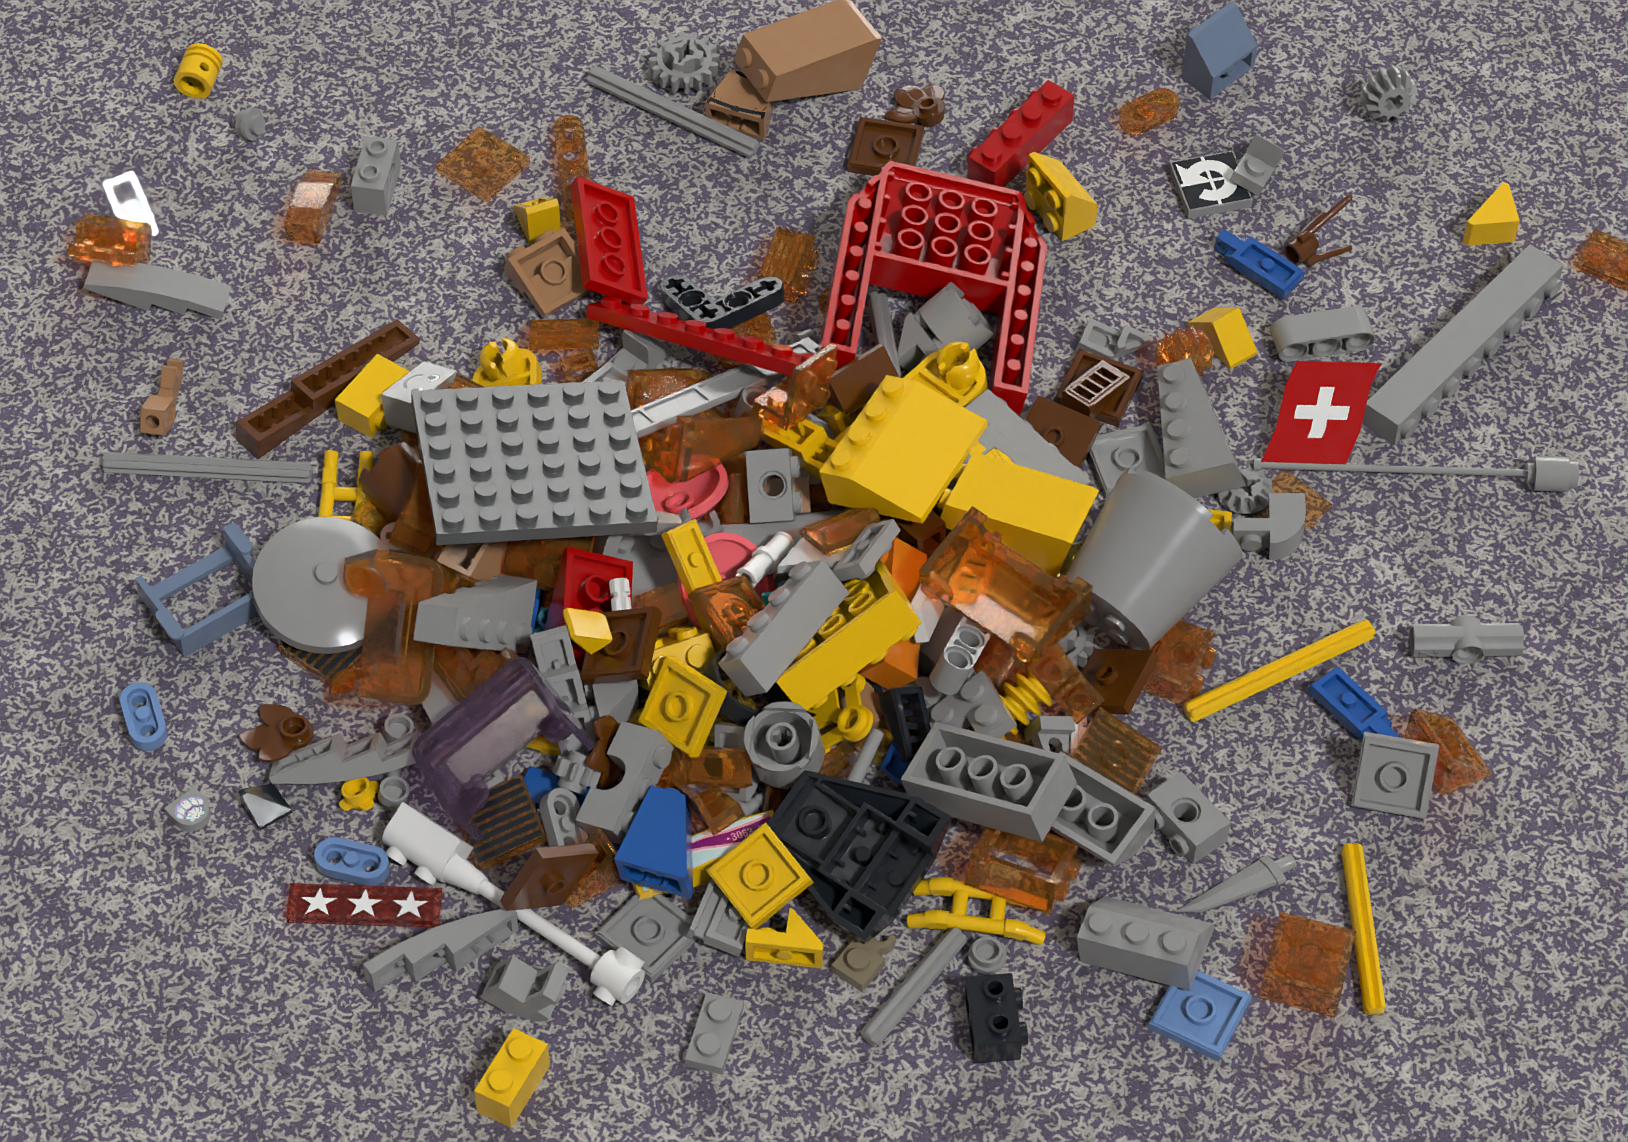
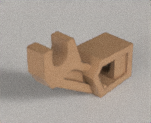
M169 358L167 365L162 366L158 395H150L141 407L140 433L164 436L173 427L177 405L176 399L183 377V360Z

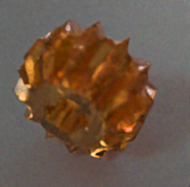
M1192 325L1188 326L1185 330L1177 327L1176 332H1165V339L1156 342L1157 348L1154 353L1157 366L1191 358L1199 376H1204V370L1213 367L1214 348L1203 329L1195 330Z

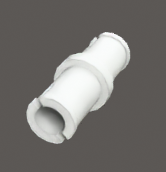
M780 531L765 546L758 547L752 553V558L737 571L736 578L739 584L746 589H753L765 575L774 573L780 561L795 546L793 538L788 533Z

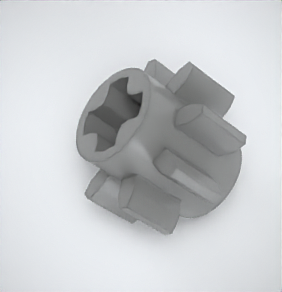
M570 749L567 758L558 755L552 771L560 776L558 786L579 794H584L587 786L596 788L602 772L595 771L585 765L589 755Z

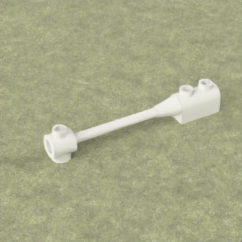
M402 802L383 833L382 841L389 846L386 851L387 856L403 866L408 860L418 866L414 874L431 885H434L438 879L442 883L447 882L472 893L481 894L503 909L504 907L500 900L505 892L489 882L482 872L466 860L474 847L417 809ZM531 909L515 910L518 920L593 969L590 982L597 986L593 994L604 1002L613 1006L615 1001L618 1000L624 1004L640 988L645 976V972L641 969L645 961L619 945L616 951L609 950L601 957Z

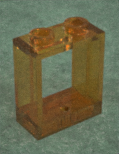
M986 827L970 855L964 885L1051 914L1057 901L1062 903L1065 901L1071 881L1075 882L1082 863V860L1076 859L1079 846L1068 839L1047 833L1043 842ZM999 852L1054 870L1052 876L997 858Z

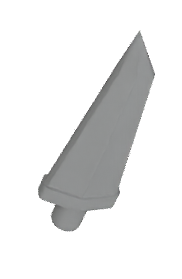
M1291 854L1275 861L1266 855L1175 912L1202 913L1270 887L1279 886L1286 882L1284 873L1297 867L1296 861Z

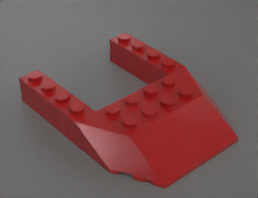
M889 161L881 169L879 175L873 176L859 194L855 193L848 200L817 354L822 356V360L835 363V371L855 359L868 284L932 298L952 282L965 294L961 299L965 298L970 304L973 302L978 310L998 314L988 389L997 397L1002 398L1008 407L1020 417L1029 389L1047 253V244L1044 238L1039 237L1035 230L1036 222L1032 213L1026 208V201L1021 191Z

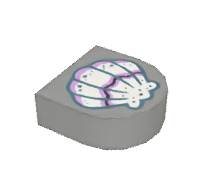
M195 787L164 808L166 816L178 828L187 832H194L204 828L211 818L208 801Z

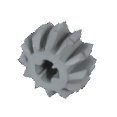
M1393 64L1386 71L1379 67L1376 75L1368 74L1369 82L1361 84L1362 94L1360 98L1362 105L1373 119L1379 118L1384 123L1390 117L1398 121L1399 114L1402 112L1409 113V105L1417 103L1415 94L1418 91L1415 82L1404 68L1398 70Z

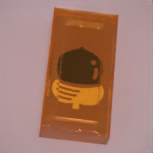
M704 745L699 757L691 758L682 752L684 784L744 789L753 786L750 756L745 748Z

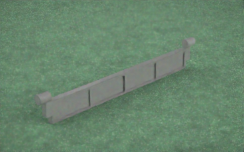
M812 329L795 334V343L789 345L793 348V352L799 354H817L819 345L814 342L816 337ZM743 364L631 410L637 437H643L739 397L747 386L758 385L763 387L785 378L787 375Z

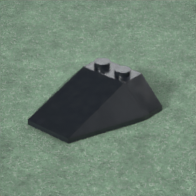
M805 770L770 818L767 825L814 883L807 889L832 921L867 943L893 923L933 865L952 817L919 796Z

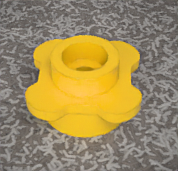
M366 777L346 781L341 788L344 798L339 802L340 808L343 811L353 808L362 811L371 809L375 804L373 800L375 793L380 788L377 781H369Z

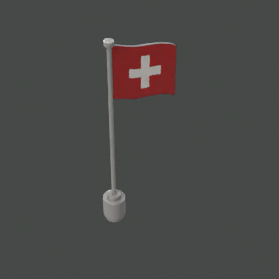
M1298 361L1285 385L1276 428L1262 460L1261 458L1253 459V470L1255 471L1261 469L1525 476L1526 484H1532L1533 491L1568 492L1569 488L1577 489L1579 479L1578 460H1570L1567 456H1534L1533 463L1527 462L1526 469L1346 464L1361 431L1370 387L1376 373L1383 364L1367 362Z

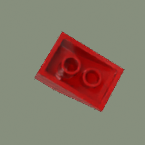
M566 547L563 552L544 631L566 625L563 617V610L566 608L598 613L612 611V597H610L609 582L612 579L627 578L630 587V595L628 597L632 598L633 561ZM570 639L578 670L581 671L586 651Z

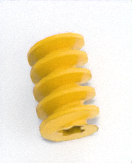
M1026 667L1029 677L1026 678L1016 673L1014 677L1017 687L1005 682L1003 688L1006 696L1000 695L1015 722L1019 721L1027 726L1030 722L1026 712L1030 711L1040 716L1041 711L1038 703L1042 702L1049 707L1053 703L1049 693ZM1014 727L1009 732L1017 735V727Z

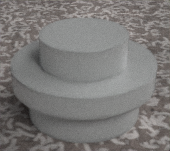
M254 107L241 110L236 117V131L246 140H256L265 129V119L262 112Z
M981 937L973 942L968 950L969 964L979 973H996L1006 963L1007 954L1005 947L994 937Z

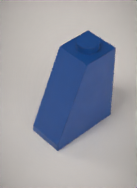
M650 786L614 858L621 880L688 899L691 898L693 894L692 819L685 794L674 788L663 789Z

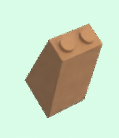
M835 0L743 34L733 60L766 102L858 90L864 84L882 37L851 0Z

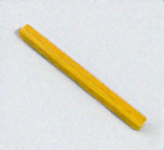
M1361 620L1185 702L1184 714L1190 722H1196L1372 640L1375 629L1369 620Z

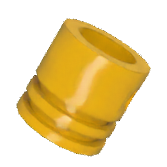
M191 44L187 47L173 79L175 87L188 97L199 99L208 97L223 65L222 56L218 51L206 44ZM187 81L191 82L193 86H190Z

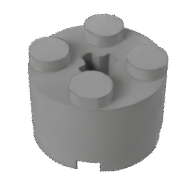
M952 282L921 306L914 314V317L925 330L930 329L935 335L932 341L939 350L945 345L956 341L968 343L970 351L974 348L978 350L995 334L992 332L993 329L973 302L970 304L965 298L961 299L965 294Z
M786 701L771 703L765 706L764 710L756 717L753 716L746 725L744 732L745 749L756 775L763 783L776 788L789 789L794 786L805 770L818 773L821 769L825 757V747L818 725L806 709L799 704Z

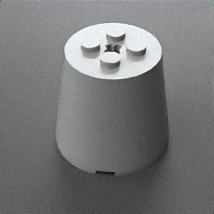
M1127 468L1117 480L1064 576L1060 587L1065 597L1079 611V615L1086 622L1097 626L1122 645L1136 650H1150L1239 563L1243 555L1242 549L1232 533L1225 528L1220 531L1210 521L1214 514L1196 499L1153 473L1142 470L1139 475H1135L1136 472L1132 468Z

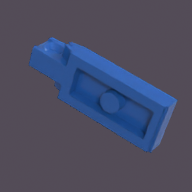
M1224 229L1216 237L1214 250L1224 256L1223 259L1229 265L1283 300L1304 279L1305 272L1303 269L1251 236L1248 239L1243 237L1239 239Z
M1335 667L1310 685L1309 693L1359 740H1363L1364 732L1399 737L1391 728L1392 722L1387 717L1388 712L1341 668Z

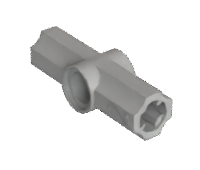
M1461 616L1453 619L1449 624H1411L1409 630L1410 654L1413 657H1452L1459 664L1476 663L1483 659L1484 656H1522L1524 650L1523 626L1520 623L1480 624L1478 618L1473 616Z

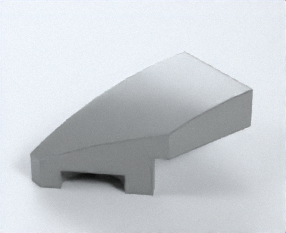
M1089 318L1076 351L1080 348L1113 360L1147 346L1152 336L1126 324L1120 332Z

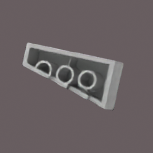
M1191 358L1157 366L1166 480L1193 498L1246 486L1204 384Z
M499 574L493 576L491 581L482 580L476 582L474 587H461L456 589V593H444L421 601L418 604L413 640L455 647L527 653L528 645L531 642L530 634H533L531 621L537 580Z

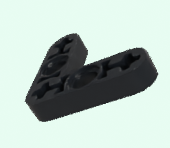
M672 275L660 283L664 304L683 321H703L706 323V327L711 329H731L779 306L785 300L783 283L777 277L761 278L716 300H713L684 275Z

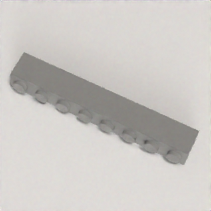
M1530 244L1367 400L1362 425L1393 446L1403 437L1409 438L1418 427L1419 421L1424 416L1430 418L1437 410L1440 401L1445 396L1450 398L1457 391L1461 380L1465 376L1472 377L1479 369L1481 361L1486 356L1492 357L1498 351L1502 340L1506 336L1513 337L1521 327L1522 321L1527 316L1532 318L1539 311L1542 301L1547 296L1553 298L1562 286L1560 277L1563 265Z

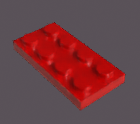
M577 176L570 186L583 288L606 296L620 298L622 301L630 304L643 305L648 300L634 196Z

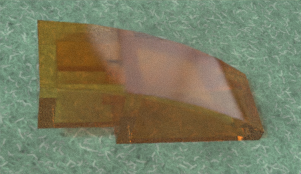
M309 169L305 173L293 195L284 221L288 241L320 244L324 228L329 226L343 177L341 172Z

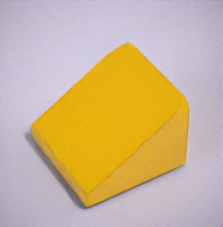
M573 608L563 610V617L570 639L587 653L592 655L612 642L613 638L604 614Z

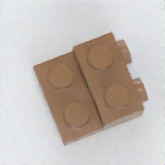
M564 227L556 232L552 230L544 232L535 240V244L527 248L524 245L517 247L507 255L508 259L504 266V270L520 294L528 296L543 319L592 292V290L583 288L578 247Z

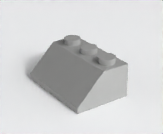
M1060 751L1059 754L1066 756L1077 783L1050 829L1112 867L1132 858L1154 830L1156 807Z
M1104 896L1089 906L1078 932L1077 943L1080 961L1190 991L1215 927L1213 923Z

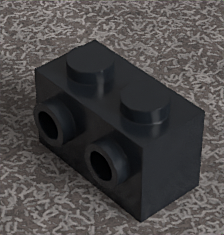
M1012 973L966 977L964 997L974 1064L1020 1060L1022 1045H1028V1030L1026 1021L1019 1022L1018 1011L1023 1010L1021 987L1014 988Z

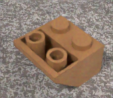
M528 540L441 545L433 560L474 584L482 580L491 581L493 576L499 574L508 576Z

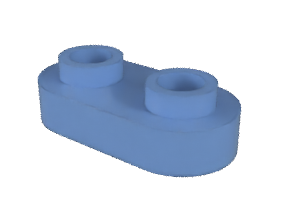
M138 682L127 686L120 695V704L131 742L140 750H155L165 743L168 736L157 693L147 683ZM139 703L146 704L145 706H141L139 708L135 707ZM148 732H153V733H154V734L151 735V736H147V737L144 736V735H145L146 733H148Z
M331 837L321 841L314 852L318 871L327 877L364 886H375L382 883L390 872L388 856L383 849L377 846ZM332 858L341 859L336 864L329 863ZM374 866L377 868L376 870L371 872L364 871L367 867Z

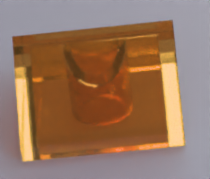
M1416 708L1410 713L1404 738L1439 744L1433 784L1442 797L1485 779L1492 774L1453 717Z

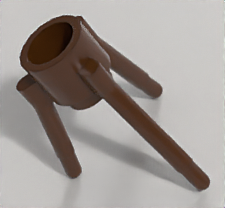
M1352 195L1344 197L1327 213L1320 212L1296 236L1284 243L1283 250L1291 262L1297 266L1305 262L1310 268L1319 261L1352 250L1351 245H1346L1316 254L1319 242L1314 236L1316 231L1352 200Z

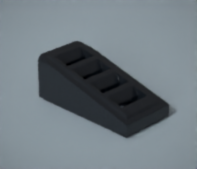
M922 686L890 688L878 695L880 707L903 762L912 761L918 750L913 751L911 744L919 743L921 746L931 730ZM908 717L911 723H906L905 718ZM914 730L916 736H909L908 731Z

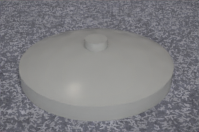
M315 517L297 521L286 526L267 541L260 551L253 569L252 596L261 620L280 640L307 652L332 654L362 646L384 629L393 615L398 599L399 577L397 566L390 551L371 531L345 519Z

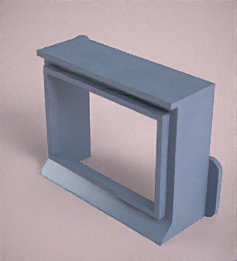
M235 523L228 524L223 529L224 547L156 585L150 587L142 575L135 578L140 601L146 604L181 651L184 658L259 615L254 605L252 592L183 630L162 603L163 600L231 562L235 563L252 586L253 569L256 562L250 555L253 551V545Z

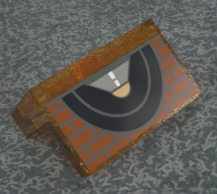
M677 777L670 781L674 789L686 795L691 818L713 836L745 816L740 804L715 784L702 793L697 794Z

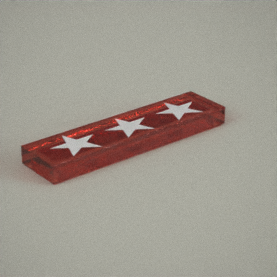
M290 883L286 919L287 923L434 928L440 926L443 888Z

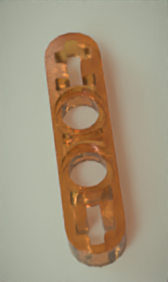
M565 115L558 118L554 123V139L564 214L569 220L575 222L571 186L566 181L577 176L589 181L591 180L582 120L573 115ZM565 129H572L573 140H567ZM569 152H576L581 155L576 160H567L563 157Z

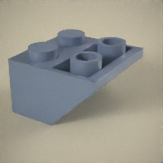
M1230 2L1221 10L1217 9L1214 11L1209 19L1199 26L1192 27L1186 35L1185 55L1182 62V79L1208 99H1212L1255 66L1257 43L1238 6L1233 2Z

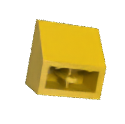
M1037 152L1030 153L1026 170L1027 181L1024 199L1027 206L1031 210H1036L1043 218L1047 230L1055 232L1060 240L1064 241L1096 226L1098 204L1063 163Z

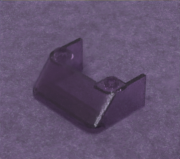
M518 657L507 663L421 734L413 745L412 755L443 810L472 838L479 842L484 837L471 816L485 806L489 797V787L485 782L486 778L541 733L550 742L562 741L573 733L589 751L595 747V744L574 712L529 659Z

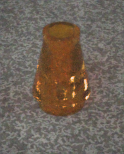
M729 474V485L717 512V515L720 516L721 525L745 524L750 520L747 475Z

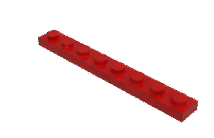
M602 297L601 301L587 305L586 318L808 382L818 383L826 380L825 377L835 372V363L822 360V356L819 354H799L793 352V348L788 345L776 344L771 346L764 344V339L759 337H739L731 329L707 328L706 323L703 321L679 320L677 314L670 312L654 313L646 305H626L622 303V299L617 297Z

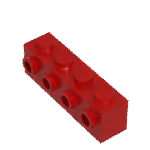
M1047 80L1039 89H1034L1025 103L1019 108H1014L1000 127L993 128L987 139L979 147L975 146L969 152L966 159L968 164L967 179L1005 187L1028 165V155L1030 153H1040L1073 121L1075 95L1050 80Z

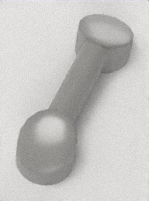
M396 713L390 715L385 720L382 732L386 743L412 734L414 730L413 721L404 714ZM402 768L388 772L386 778L380 784L377 797L385 806L392 808L400 807L402 802L406 803L408 800L410 787L401 778Z

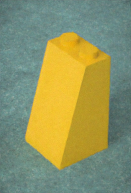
M973 452L968 463H963L951 480L956 483L954 489H945L937 507L943 510L940 518L946 523V528L964 537L970 534L998 541L1001 544V555L1055 581L1083 527L1099 490L1085 484Z

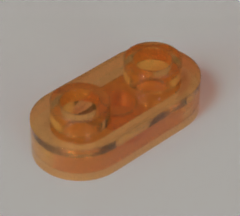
M1155 89L1124 104L1120 110L1119 125L1129 134H1143L1174 119L1179 112L1180 99L1170 89Z

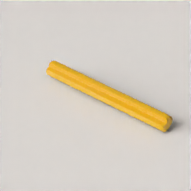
M1347 843L1343 846L1342 860L1363 1010L1367 1015H1380L1384 1013L1386 1004L1364 851L1359 843Z

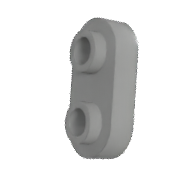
M561 787L545 794L540 801L539 808L549 846H564V843L566 845L589 843L587 832L575 821L580 811V805L576 796L570 790Z

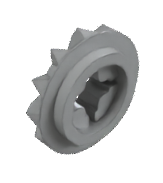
M1249 464L1246 468L1239 469L1246 486L1251 487L1250 496L1243 488L1216 493L1218 500L1225 508L1239 514H1252L1261 511L1268 505L1269 493H1273L1272 479L1265 476L1263 469L1255 471Z

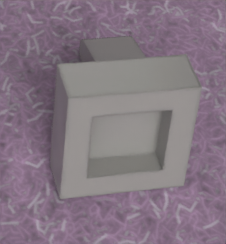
M1038 716L1024 729L1026 743H1033L1035 748L1050 751L1049 744H1052L1056 749V753L1059 754L1060 751L1066 753L1069 750V735L1075 731L1073 716Z

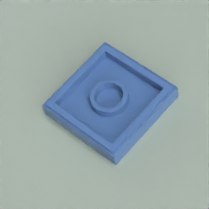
M1198 971L1190 991L1169 986L1149 1022L1148 1029L1219 1062L1252 1001V995Z

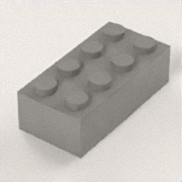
M940 722L934 723L901 778L907 794L923 798L951 817L1043 842L1077 783L1065 755Z

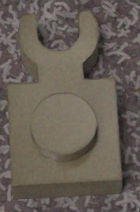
M891 934L883 942L877 941L873 937L864 944L854 938L831 965V972L863 992L885 966V958L881 955L888 954L894 949L896 936Z

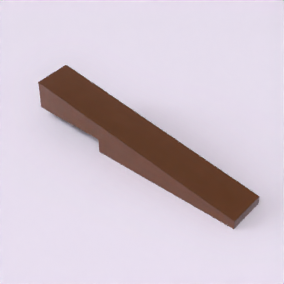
M398 319L292 379L290 391L237 420L236 440L254 457L260 459L335 405V399L376 354L394 362L420 343V338Z

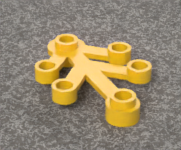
M859 673L854 682L841 687L846 695L847 707L844 710L840 709L837 688L828 694V699L819 708L807 710V712L815 715L813 718L819 730L831 723L837 724V727L821 736L825 747L824 759L829 755L831 746L844 739L850 742L860 741L868 735L872 728L873 714L868 708L862 706L860 696L865 687L866 680Z

